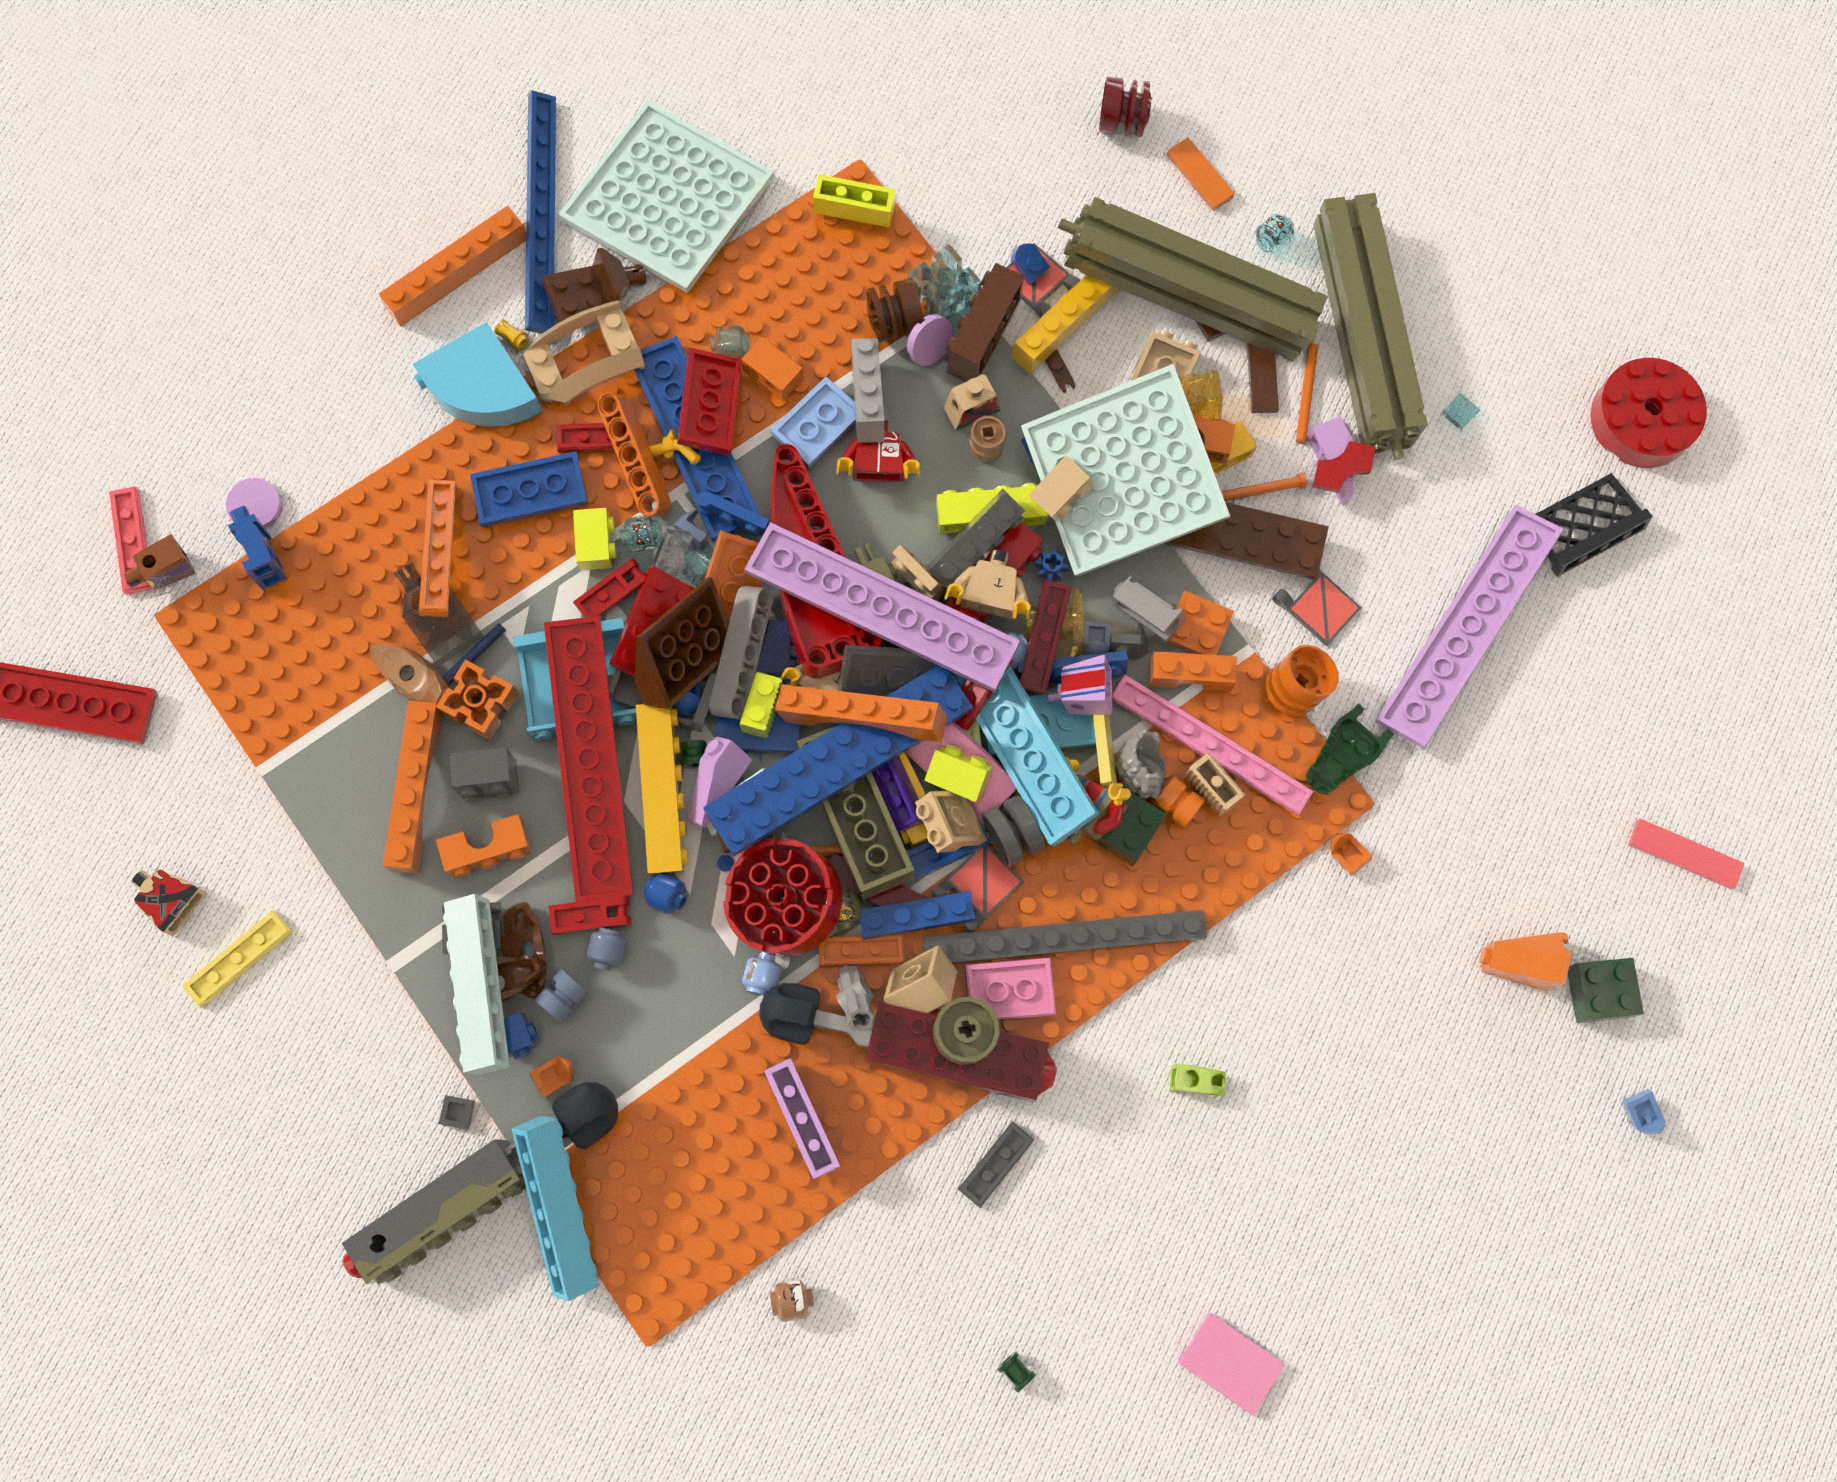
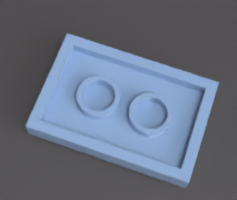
M825 377L770 430L771 435L781 444H791L796 447L804 465L810 468L856 424L854 401L831 380Z

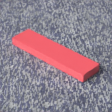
M135 486L109 491L122 592L127 595L153 590L147 582L131 588L123 573L137 567L133 555L147 548L140 490Z
M1643 819L1636 821L1628 843L1631 847L1731 890L1736 888L1744 863Z

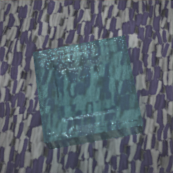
M1460 393L1441 414L1461 431L1480 412V409Z

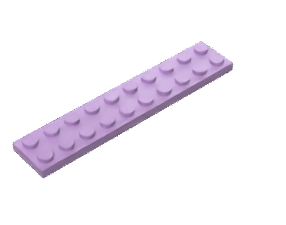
M1514 505L1376 719L1377 724L1422 749L1426 748L1562 535L1563 528Z
M771 522L744 569L746 574L993 692L998 688L1020 645V640Z

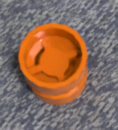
M1174 776L1156 799L1153 806L1166 814L1173 813L1172 819L1174 822L1185 828L1206 799L1194 791L1187 793V785Z

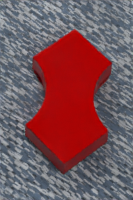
M1349 441L1345 451L1337 458L1318 460L1312 488L1339 493L1342 484L1348 478L1355 475L1370 474L1376 446Z

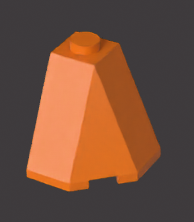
M1559 932L1490 943L1482 949L1480 955V963L1483 964L1481 972L1544 991L1565 985L1571 960L1570 950L1564 949V944L1568 942V934Z

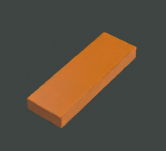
M1189 137L1168 150L1167 156L1213 211L1233 199L1235 193Z
M903 934L863 940V936L827 937L818 945L819 967L844 966L846 964L850 966L904 963Z

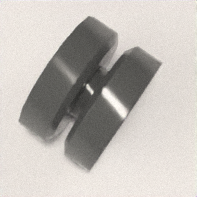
M1018 795L1004 801V813L997 807H992L981 813L984 826L994 847L1009 868L1023 862V850L1030 856L1046 850L1044 838L1032 813Z

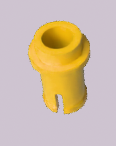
M504 319L500 320V323H497L494 333L509 342L512 349L523 350L527 346L529 337H527L525 331L517 330Z

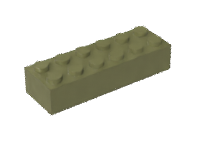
M834 727L797 741L798 749ZM872 773L821 803L862 900L914 879V868Z

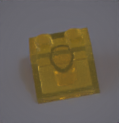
M1208 369L1179 377L1192 414H1198L1202 418L1210 420L1221 419L1223 394L1218 370Z

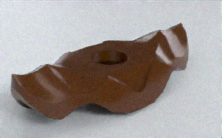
M521 902L509 908L503 916L502 954L503 957H519L523 955L522 947L526 942L534 944L535 952L532 957L540 960L546 968L530 986L520 993L536 998L545 988L547 974L546 949L540 924L528 903Z
M528 955L497 957L498 976H502L505 980V986L500 991L502 1002L515 997L530 986L544 972L545 965L537 958Z

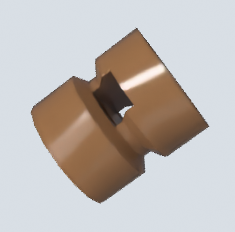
M983 416L978 418L971 428L969 449L975 459L981 462H992L1002 454L1006 429L1004 424L996 417Z

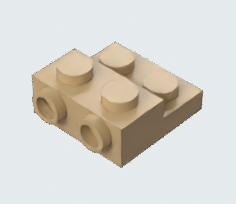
M1161 329L1158 333L1152 331L1131 381L1174 364L1184 390L1201 355V352L1197 350L1198 345L1187 340H1183V343L1172 340L1174 335Z
M899 545L892 552L896 558L891 563L896 569L897 578L903 584L908 581L915 588L914 591L935 601L947 591V588L928 571L927 567L910 550Z
M930 791L915 802L917 806L916 814L924 822L928 831L927 839L935 847L937 853L955 852L962 846L980 845L987 840L969 799L950 791Z

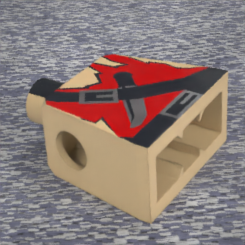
M985 374L954 387L950 391L944 406V410L956 431L974 423L980 417L989 416L1001 409L998 397Z
M158 869L153 876L141 870L135 874L131 881L135 887L141 890L134 898V903L159 930L171 936L175 935L207 895L206 891L161 869Z

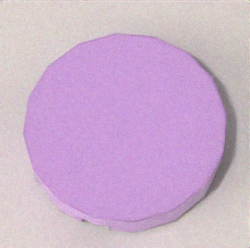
M938 314L924 317L925 321L921 324L917 323L909 335L907 352L910 353L911 360L918 365H932L939 361L947 352L946 347L953 336V327L948 319Z
M259 478L245 479L234 485L228 493L225 503L227 514L231 520L230 511L246 506L250 515L254 514L265 528L271 526L270 524L278 519L282 509L281 495L276 488L268 481Z

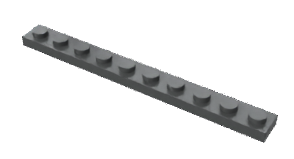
M1204 910L926 936L923 937L924 952L939 945L951 963L956 964L1204 940L1207 938Z

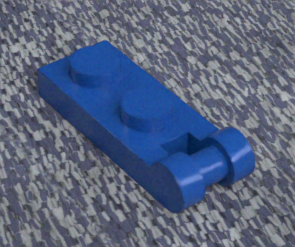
M701 491L696 497L698 509L702 515L709 516L714 514L727 525L734 526L736 524L744 528L743 530L751 536H763L770 524L769 519L708 491Z

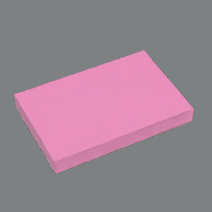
M1050 958L965 966L968 997L984 1001L993 1009L998 1021L1056 1016Z
M1210 1312L1178 1361V1364L1253 1416L1285 1364Z

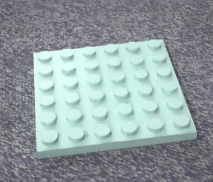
M647 100L558 215L561 221L630 261L642 265L644 269L688 293L774 179L775 174L770 168Z
M1174 364L1021 425L1041 481L1066 455L1093 480V483L1090 485L1092 487L1091 491L1083 499L1078 498L1071 505L1073 509L1064 519L1059 518L1055 521L1076 577L1230 518Z

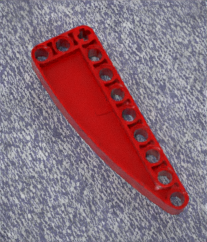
M791 444L779 445L775 449L773 461L770 522L846 558L798 450ZM786 459V460H789V461H791V462H787V463H786V462H783V461H781V460ZM796 481V482H799V483H801V484H800V485H794V484H792L791 482ZM801 504H809L811 507L806 508L801 506ZM817 526L821 530H813L811 527ZM778 589L795 650L804 672L810 678L818 679L840 672L843 656L837 654V651L844 650L845 645H873V647H880L882 638ZM819 659L823 663L816 665L813 664L810 660Z

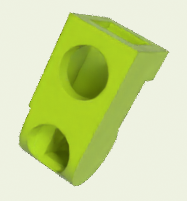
M1186 1064L1171 1065L1169 1091L1225 1096L1227 1073Z

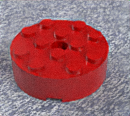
M1639 358L1621 365L1603 383L1592 401L1590 417L1594 434L1605 450L1608 448L1619 457V461L1641 468H1654L1674 461L1698 439L1706 423L1707 406L1699 384L1685 369L1673 362L1660 358Z
M769 839L752 846L737 859L725 882L727 888L723 908L730 928L745 944L769 955L793 957L813 950L832 932L841 912L842 887L835 868L821 853L793 839ZM784 893L783 902H780V897Z

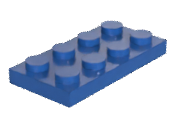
M576 451L470 474L479 522L482 528L588 505Z

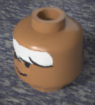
M799 1279L777 1283L774 1291L770 1292L773 1316L778 1315L779 1320L782 1322L804 1319L808 1316V1307L814 1306L812 1289H806L804 1282Z

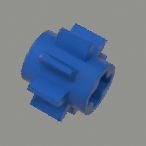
M1053 548L1050 553L1041 551L1040 556L1043 561L1036 560L1034 566L1041 568L1037 577H1044L1050 581L1057 578L1061 582L1063 579L1061 572H1068L1069 565L1063 564L1066 554L1059 555L1056 553V548ZM1049 563L1054 564V569H1049Z

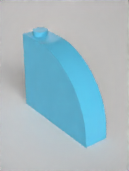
M487 322L413 363L418 373L414 375V378L422 390L427 388L440 407L453 417L464 422L480 426H504L527 420L543 412L536 396Z

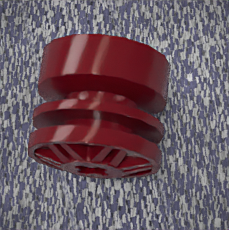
M1107 76L1103 92L1099 132L1116 134L1119 123H1125V135L1129 136L1132 124H1135V137H1142L1150 117L1152 102L1150 82L1143 81L1141 93L1137 92V80H1133L1129 91H1124L1123 78Z

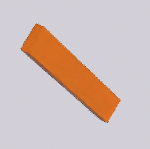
M428 480L419 616L448 617L456 481Z

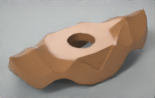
M385 644L370 645L371 656L378 669L400 694L412 701L438 704L448 685L433 664L418 653L403 647ZM407 666H412L415 671L413 678L409 681H404L402 678L403 669Z

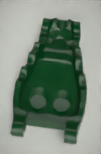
M1359 703L1334 724L1317 760L1311 765L1305 775L1306 782L1321 795L1330 794L1340 783L1375 762L1383 752L1386 744L1394 736V733L1387 729L1377 738L1356 720L1365 710Z

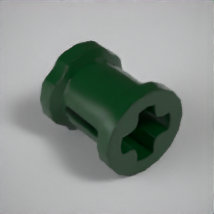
M1017 1351L1007 1357L997 1370L999 1373L1003 1372L1014 1384V1390L1019 1392L1036 1374L1034 1371H1029L1021 1362Z

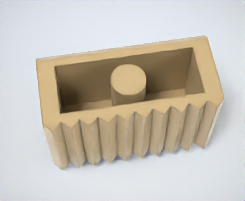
M1209 752L1190 766L1185 773V778H1189L1188 782H1192V786L1196 787L1199 795H1203V798L1207 799L1206 803L1210 804V808H1214L1217 816L1224 815L1245 796L1243 791Z

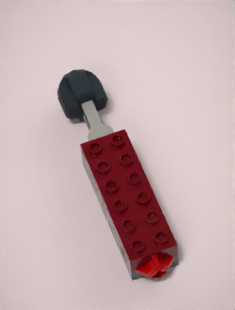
M782 983L772 987L764 995L760 1003L759 1017L762 1026L771 1036L783 1041L805 1045L809 1042L814 1027L850 1035L857 1046L868 1048L865 1059L867 1063L1032 1103L1037 1101V1097L1054 1085L1057 1066L1048 1053V1042L999 1031L1000 1034L996 1046L985 1059L975 1064L959 1065L948 1061L940 1054L934 1043L933 1026L937 1018L936 1015L879 1002L877 1013L872 1020V1027L866 1031H854L848 1024L847 1017L818 1010L820 1002V992L818 989L795 983ZM964 1026L960 1029V1034H965L966 1037H969L971 1030Z

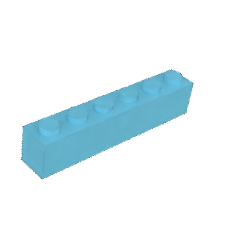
M539 1116L511 1129L553 1297L569 1302L598 1287L596 1279L597 1268L591 1258L589 1250L590 1240L585 1233L582 1222L584 1216L576 1197V1183L571 1177L569 1169L570 1158L564 1149L562 1127L557 1118Z

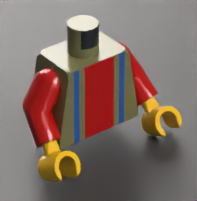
M1066 757L1073 771L1077 772L1080 767L1079 762L1075 759L1069 760ZM1077 774L1079 781L1098 810L1099 815L1064 840L1075 846L1083 833L1094 840H1098L1104 834L1117 828L1121 823L1123 813L1128 808L1123 800H1128L1131 796L1128 788H1122V783H1112L1109 789H1106Z

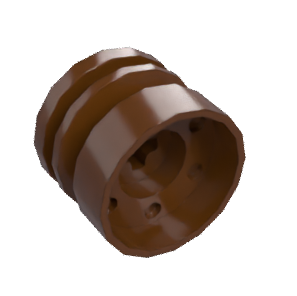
M911 278L894 282L893 295L891 296L885 285L879 286L880 298L874 287L866 290L868 318L879 343L887 342V329L891 339L896 340L898 339L899 326H901L904 334L908 337L913 327L917 323L921 324L924 321L917 289Z

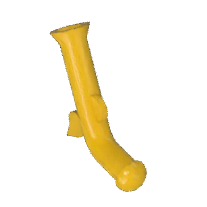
M673 428L668 436L663 438V443L649 446L653 456L664 454L665 457L670 458L674 455V451L678 450L692 465L698 464L701 460L700 454H697L691 447L677 444Z

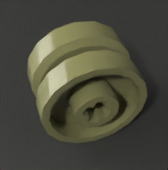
M958 997L948 1002L938 1013L933 1026V1039L939 1053L948 1061L959 1065L975 1064L985 1059L996 1046L1000 1034L999 1021L993 1009L984 1001L973 997ZM962 1027L970 1028L971 1034L969 1037H966L965 1034H960Z

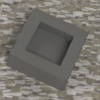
M445 1095L438 1124L469 1130L475 1101Z

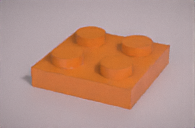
M1184 590L1176 609H1184L1186 620L1166 643L1193 654L1217 655L1234 611Z

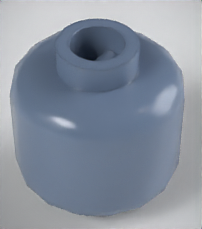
M600 927L599 931L591 934L587 958L595 962V968L611 971L612 965L618 966L622 964L627 940L621 936V931Z

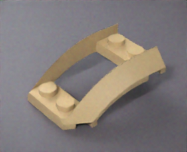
M618 300L587 309L561 321L541 334L523 353L541 401L552 403L553 400L564 402L566 405L571 404V400L587 390L623 376L627 371L636 368L640 370L645 369L640 347L635 342L622 311L621 302ZM597 322L611 356L594 362L562 380L549 345L576 329Z

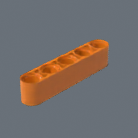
M610 392L602 394L598 400V410L638 510L645 516H666L671 510V500L631 401L628 397ZM616 401L617 407L613 411V403ZM626 425L627 431L626 434L623 435V428ZM634 450L637 453L635 460L632 457ZM644 475H646L647 478L645 485H643L642 478ZM654 499L657 502L655 510H653L652 508V502Z

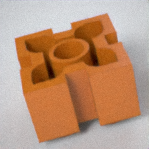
M465 659L454 677L458 685L454 691L449 688L446 689L436 708L443 716L460 725L465 721V724L471 731L491 741L502 723L498 718L501 710L508 713L519 693L512 684L495 675L491 679L484 669ZM482 697L481 702H479L478 704H474V700L476 698L480 700Z

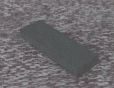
M1012 1121L960 1185L958 1190L976 1206L981 1208L1033 1143L1034 1139Z

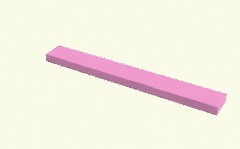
M1124 675L1112 694V701L1200 756L1203 757L1209 752L1226 772L1297 816L1301 813L1314 792L1127 675Z

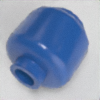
M668 873L651 876L643 892L646 895L647 904L665 914H671L676 909L681 910L688 898L685 894V883Z

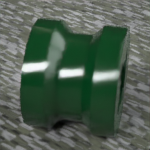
M690 740L680 743L681 753L683 754V758L680 761L682 768L694 769L699 767L700 759L707 747L706 741Z

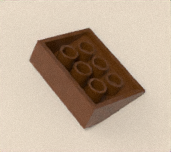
M707 577L636 637L635 684L644 705L663 709L671 708L719 665L729 623L712 577Z

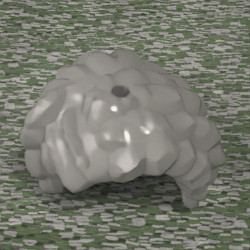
M1145 729L1131 736L1124 743V746L1119 749V752L1116 753V758L1114 759L1116 763L1115 770L1118 779L1123 783V787L1128 788L1142 799L1148 797L1155 799L1159 797L1164 787L1166 761L1159 754L1158 745L1160 739L1158 732L1152 733Z

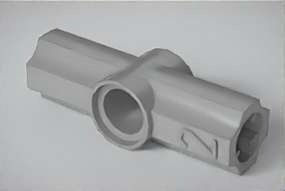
M846 964L838 970L837 983L840 992L836 994V998L846 1013L850 1027L854 1031H866L872 1027L874 1013L871 1002L874 1001V996L864 982L863 974L857 965L849 966Z

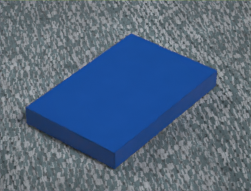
M775 712L774 721L772 722V727H770L771 732L768 733L769 737L765 739L742 732L740 727L741 718L734 719L717 716L715 737L732 740L743 751L793 753L798 750L797 741H799L800 724L786 723Z

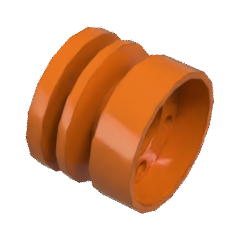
M1301 645L1292 650L1268 672L1265 679V691L1271 703L1282 713L1294 717L1304 716L1336 690L1339 683V672L1335 662L1325 651L1316 646Z

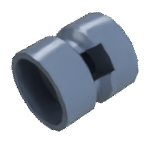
M560 969L550 980L552 986L544 988L534 1001L563 1024L573 1012L572 1005H579L589 992Z

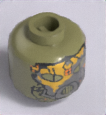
M849 888L842 889V907L836 923L838 931L855 927L854 921L860 920L861 917L858 895L855 892H850Z

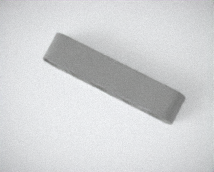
M742 586L737 591L709 703L710 711L714 716L734 719L742 718L754 681L772 608L773 595L769 588Z

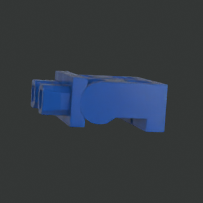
M246 506L230 511L229 513L233 520V523L228 525L230 532L245 549L249 560L242 562L246 573L262 590L288 579L274 546L268 541L272 539L271 535L254 514L250 515Z

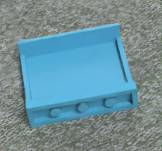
M623 618L602 621L608 675H614L616 670L609 663L625 627ZM545 631L514 636L513 641L514 647L518 652L529 726L527 732L531 738L536 740H548L552 738V735L556 734ZM611 702L614 724L618 723L620 726H627L635 723V720H637L636 708L631 709Z

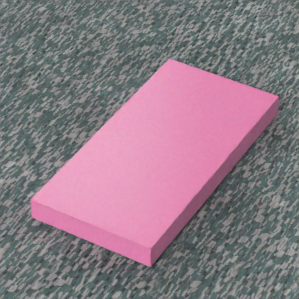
M955 722L945 727L942 742L924 740L905 752L926 773L935 750L943 745L946 746V744L959 747L962 750L961 753L967 756L977 755L987 760V764L994 766L983 797L977 802L969 800L982 824L984 823L981 813L992 807L1000 808L1004 801L1017 789L1005 768Z

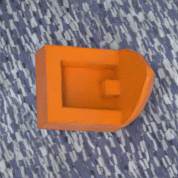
M1340 833L1333 838L1330 846L1331 856L1351 877L1372 860V855L1350 833Z
M556 1056L530 1072L529 1076L544 1099L572 1081L574 1066L567 1058Z

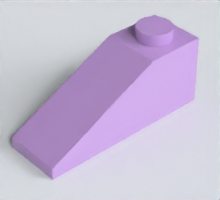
M1341 416L1313 427L1307 436V440L1318 460H1331L1337 458L1345 451L1348 442L1352 441V431L1349 425L1344 423ZM1353 476L1348 478L1342 484L1340 492L1336 493L1342 506L1346 505L1353 496Z
M716 736L707 745L706 751L700 759L687 818L692 824L704 828L707 827L710 820L703 807L732 790L752 761L732 740Z

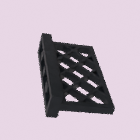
M1612 473L1535 514L1553 524L1569 527L1567 537L1560 536L1557 541L1566 543L1565 550L1556 554L1552 549L1547 556L1553 564L1551 569L1557 577L1645 530L1653 517L1647 508L1644 510L1640 509ZM1609 483L1615 491L1614 497L1599 494L1600 488ZM1582 497L1594 499L1593 508L1577 506L1578 500ZM1598 500L1613 503L1611 513L1596 510ZM1617 504L1627 506L1632 514L1628 516L1615 514ZM1559 509L1572 511L1570 521L1555 518L1556 511ZM1576 512L1591 515L1589 525L1574 522ZM1595 516L1610 519L1609 526L1606 528L1593 526ZM1573 528L1588 531L1587 538L1584 540L1571 538Z

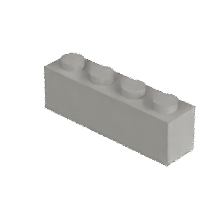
M878 338L851 339L857 443L884 442L885 421Z

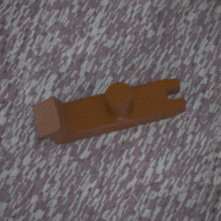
M1056 349L1045 362L1063 393H1066L1065 385L1069 384L1072 389H1075V383L1060 353Z

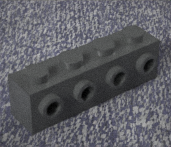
M1002 489L926 566L928 571L948 589V586L953 584L956 578L968 567L976 566L979 560H984L985 556L983 554L990 547L994 549L1003 541L1005 537L1002 534L1009 527L1014 529L1024 519L1022 514L1025 510Z

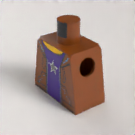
M170 534L134 554L133 559L137 567L123 573L131 588L147 582L153 590H157L191 576L196 572L183 548L174 536Z

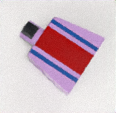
M1105 655L1063 667L1061 670V683L1048 685L1047 687L1049 701L1062 700L1067 712L1071 715L1112 714V669Z

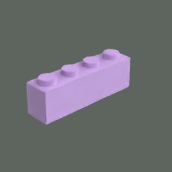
M791 1058L765 1070L766 1077L813 1179L815 1180L840 1168L841 1166Z

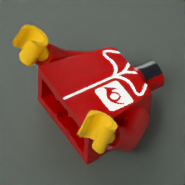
M884 419V442L857 443V439L853 440L842 458L838 459L836 474L839 475L840 471H847L848 476L851 477L853 471V481L904 482V478L908 479V474L915 473L917 477H920V463L915 459L907 443L900 440L899 433L888 432V421Z

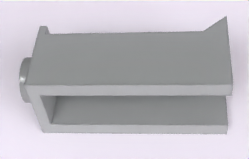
M1131 576L1125 582H1120L1114 590L1113 599L1115 606L1165 642L1171 638L1186 620L1184 609H1174V607L1135 581L1133 583Z

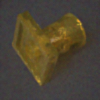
M1082 588L1071 589L1068 609L1066 610L1059 638L1069 639L1070 657L1081 656L1085 643ZM1030 607L1029 619L1026 620L1027 643H1029L1037 607Z

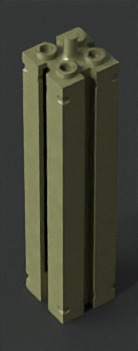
M1376 193L1355 195L1354 199L1345 200V197L1324 199L1320 208L1321 214L1317 215L1313 226L1315 234H1317V245L1358 433L1362 439V444L1376 446L1375 453L1384 452L1388 449L1387 446L1391 445L1394 460H1401L1405 457L1403 450L1411 448L1421 435L1420 433L1427 427L1428 422L1426 414L1423 413V400L1379 208H1377Z
M1097 197L1093 198L1089 206L1086 204L1083 206L1080 216L1076 217L1074 223L1063 218L1060 219L1057 228L1073 235L1072 239L1068 240L1063 254L1067 255L1064 263L1066 267L1078 269L1079 272L1254 346L1273 351L1276 355L1280 354L1283 358L1294 361L1301 354L1302 348L1306 349L1314 341L1319 324L1317 320L1322 314L1327 295L1323 293L1313 292L1309 287L1111 203L1106 204L1104 200Z

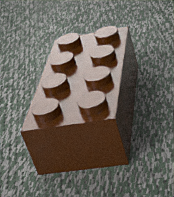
M998 263L994 264L991 271L987 270L981 281L983 287L980 293L975 292L970 301L969 307L972 308L969 314H963L958 324L960 331L956 337L952 336L947 344L946 351H948L945 362L948 363V374L965 382L982 375L1021 300L1024 275Z

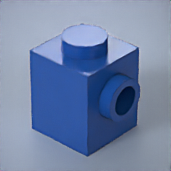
M522 1012L504 1018L508 1057H514V1060L530 1055V1049L537 1047L535 1039L538 1038L533 1022L528 1023L526 1015Z

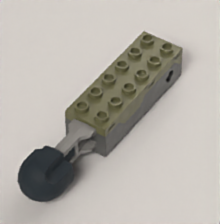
M597 1082L579 1084L555 1099L552 1104V1110L555 1114L552 1118H557L563 1130L562 1140L564 1148L574 1143L580 1149H587L606 1136L613 1129L618 1118V1103L615 1095L606 1086ZM494 1139L342 1242L347 1252L343 1256L342 1263L348 1274L355 1278H363L366 1284L375 1282L378 1285L384 1282L389 1283L402 1274L401 1268H405L410 1264L414 1266L427 1257L426 1251L432 1250L435 1247L439 1249L452 1240L451 1234L460 1230L464 1232L477 1223L476 1217L485 1213L489 1215L502 1206L501 1200L510 1196L513 1198L525 1191L526 1186L515 1142L510 1145L508 1140Z

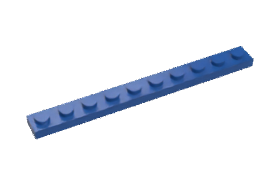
M532 90L528 95L525 331L543 334L554 326V311L543 286L542 278L544 275L554 274L556 97Z

